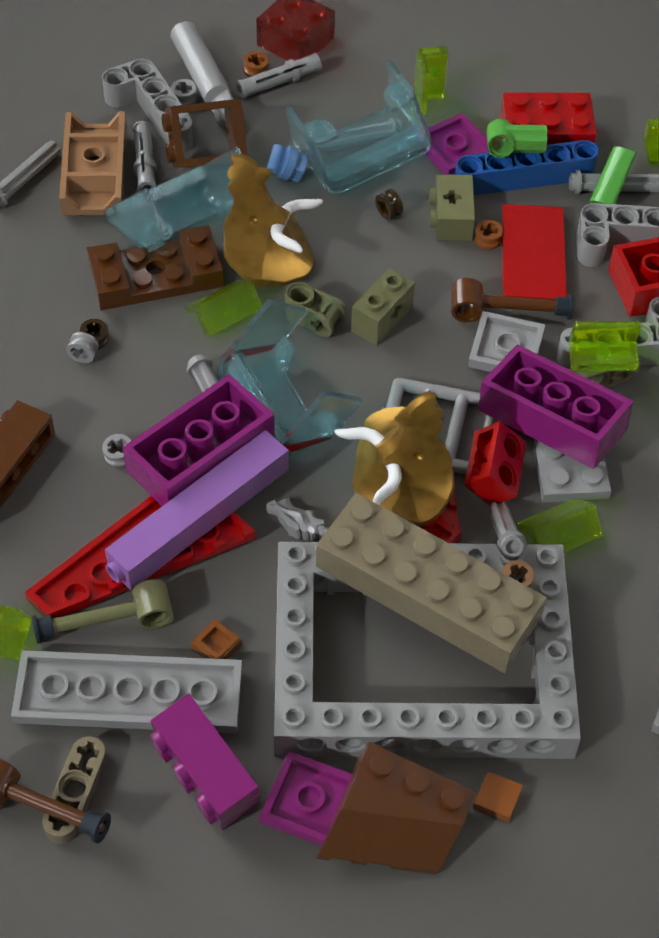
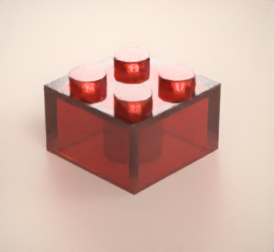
M277 0L256 18L257 45L285 60L293 59L296 61L313 53H319L335 38V11L314 0Z

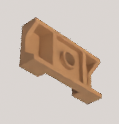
M119 111L109 124H85L72 112H66L59 193L62 216L123 215L124 153L127 139L125 111ZM92 156L100 157L97 160H88Z

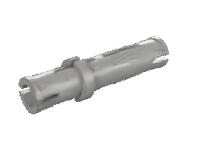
M317 53L296 61L290 59L285 61V65L243 80H238L237 88L244 99L247 96L289 81L292 83L297 82L302 76L321 71L322 64Z
M138 121L133 125L136 157L133 169L134 174L137 176L138 193L142 196H151L157 191L155 183L157 163L153 160L152 129L150 123Z

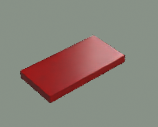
M503 204L502 296L555 299L556 296L567 297L563 207Z

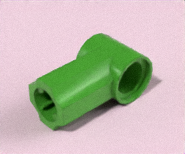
M496 119L487 127L488 151L494 157L504 158L512 152L545 153L547 125H512L505 119ZM497 137H505L503 140H496Z

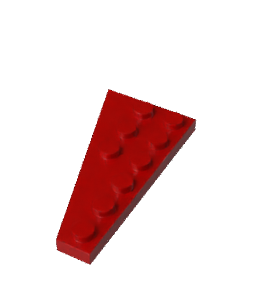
M152 496L148 497L25 592L26 600L44 617L51 615V618L54 619L130 590L122 581L119 583L115 582L106 571L107 559L105 549L162 506ZM233 512L144 581L160 578L256 539V531Z

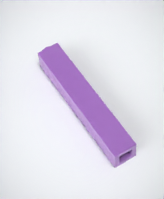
M266 430L261 432L105 549L107 559L105 568L110 577L117 583L122 581L132 590L137 584L143 582L289 470V450Z

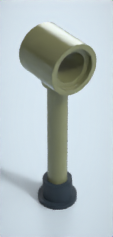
M147 580L133 588L132 602L54 619L51 618V615L41 618L33 615L32 623L37 644H41L42 639L55 637V633L132 616H137L138 625L141 628L158 629L165 627L174 619L168 586L162 580Z

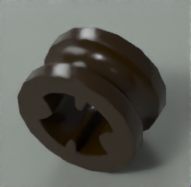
M388 189L385 191V194L381 193L375 197L376 207L384 219L390 220L394 215L402 214L403 203L395 190Z
M89 319L81 324L79 332L87 334L90 332H95V334L100 332V336L95 338L99 343L98 349L107 345L109 334L108 326L105 322L99 319Z

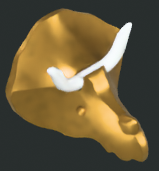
M232 154V164L227 175L231 180L228 190L233 196V206L224 224V257L229 266L240 277L258 287H281L306 278L312 269L314 256L295 218L294 212L319 207L323 200L298 199L280 206L273 200L266 186L271 171L268 168L259 166L251 157L243 154Z
M426 391L420 394L407 407L385 408L372 413L365 419L363 427L335 430V434L347 440L360 439L356 451V462L352 480L354 492L419 526H426L432 523L442 514L455 488L452 458L445 443L439 438V433L444 427L441 420L443 412L436 401L434 392Z

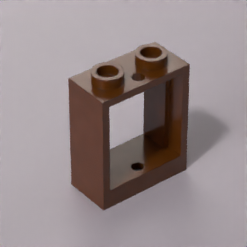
M241 98L165 108V114H162L161 117L164 132H168L170 144L166 145V157L168 163H172L173 168L231 162L232 154L248 156ZM224 109L230 154L184 159L179 114Z

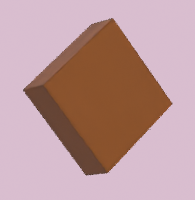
M216 618L191 641V649L207 659H229L242 646V638Z
M487 771L475 799L473 809L509 823L523 785Z

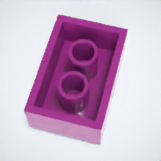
M189 693L150 720L154 731L150 738L154 742L155 750L165 763L170 760L173 761L175 765L172 768L176 773L175 777L187 794L193 790L197 794L195 798L198 803L197 807L210 825L217 822L220 828L224 830L260 803L257 784Z

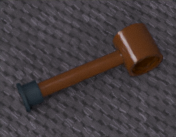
M474 278L458 279L451 287V314L453 318L460 322L477 321L481 318L483 308L554 312V315L566 316L568 320H571L573 314V294H569L568 297L556 296L555 299L484 295L482 283Z
M0 759V810L6 801L12 799L80 827V832L91 836V840L95 843H100L105 838L111 824L110 813L102 812L99 814L92 810L84 812L17 784L21 778L19 771L8 762Z

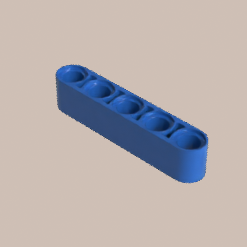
M580 140L549 144L546 147L545 153L512 152L504 158L494 157L490 152L466 155L457 160L455 175H473L474 195L569 183L570 173H576V170H581V173H595L599 148L591 141Z

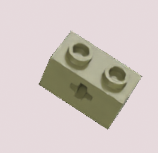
M436 174L435 187H429V205H434L435 208L430 209V228H435L436 240L472 241L475 223L473 175Z
M388 268L352 306L351 332L378 346L413 308L415 282Z

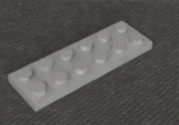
M22 650L11 719L15 724L153 730L150 720L189 693L218 733H237L242 660Z

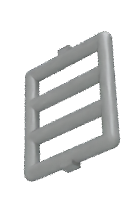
M400 377L395 378L392 382L386 408L400 407L403 392L420 395L426 391L434 392L436 398L455 401L445 445L452 458L453 472L466 475L469 461L456 459L467 406L468 404L479 406L480 393ZM486 414L483 428L498 422V420Z

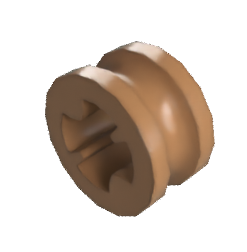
M513 560L504 565L502 573L509 577L512 574H516L517 578L521 575L524 577L522 584L532 588L534 580L532 566L522 560Z

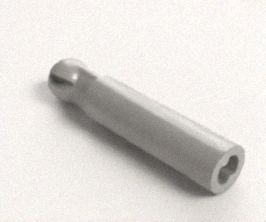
M184 21L175 25L170 34L171 40L204 101L214 102L233 99L228 83L195 24L190 21ZM224 109L212 110L217 125L227 130Z

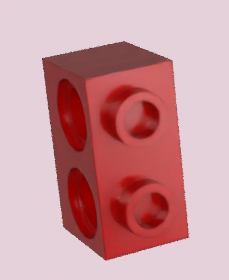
M501 421L475 431L464 486L489 506L493 502L500 504L516 498L527 442Z

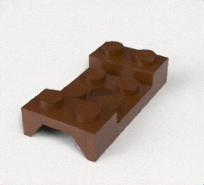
M209 225L179 230V239L123 250H119L117 242L87 248L89 267L92 270L100 311L224 287L223 269ZM152 269L163 270L160 274H151L149 271Z

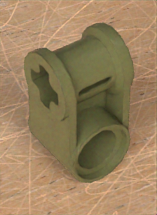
M295 282L286 289L284 313L287 320L312 331L318 336H331L335 323L338 319L344 318L347 313V307L339 298L328 295L307 283Z

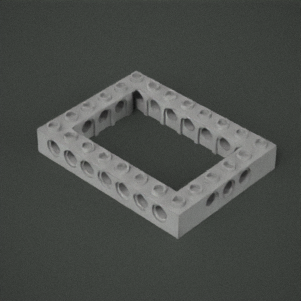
M278 542L274 756H286L288 751L304 757H359L368 742H371L401 757L575 759L581 735L563 544H526L525 551L520 556L507 558L499 552L497 544L449 543L502 572L504 565L510 561L522 560L527 562L534 570V580L531 589L547 597L541 620L528 639L529 646L533 647L531 678H535L536 695L534 703L472 704L313 702V592H327V595H334V592L360 591L316 567V544L318 542ZM516 574L511 575V578L518 579V582L523 583V576L519 575L517 578Z

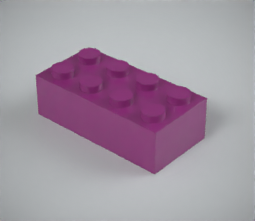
M517 344L481 382L478 410L595 469L628 430L634 401Z
M228 374L123 446L126 472L163 506L264 430L275 438V415L233 376Z

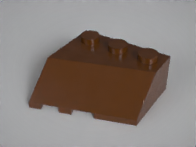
M368 742L358 757L316 859L330 861L333 858L351 861V864L366 865L371 863L387 865L391 869L437 875L464 824L475 791L376 744Z

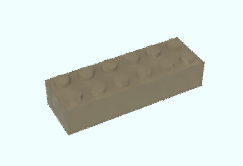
M358 493L353 495L316 544L317 568L504 674L517 657L543 614L546 596Z

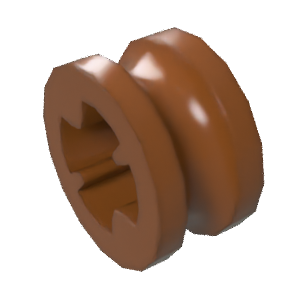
M259 51L247 53L244 56L243 66L245 75L252 77L268 71V56Z
M490 219L480 221L475 228V244L484 250L498 248L502 239V226Z

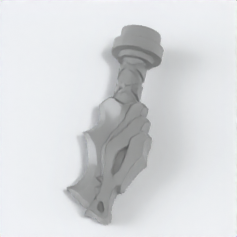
M290 497L277 502L273 500L266 506L269 514L278 517L279 522L286 529L288 535L297 540L302 537L305 541L310 539L314 542L318 538L321 539L329 529V527L324 526L323 519H318L314 516V510L296 508L291 504Z

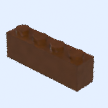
M19 400L15 402L10 410H6L0 418V508L55 436L52 415Z

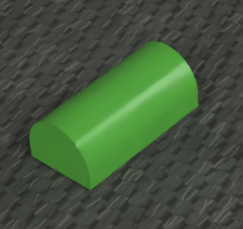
M613 147L589 204L616 203L636 157L634 151L623 147Z

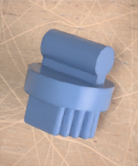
M274 144L267 168L271 173H277V177L280 179L298 183L305 173L308 157L307 154L299 152L297 148L291 146L284 148L281 145Z

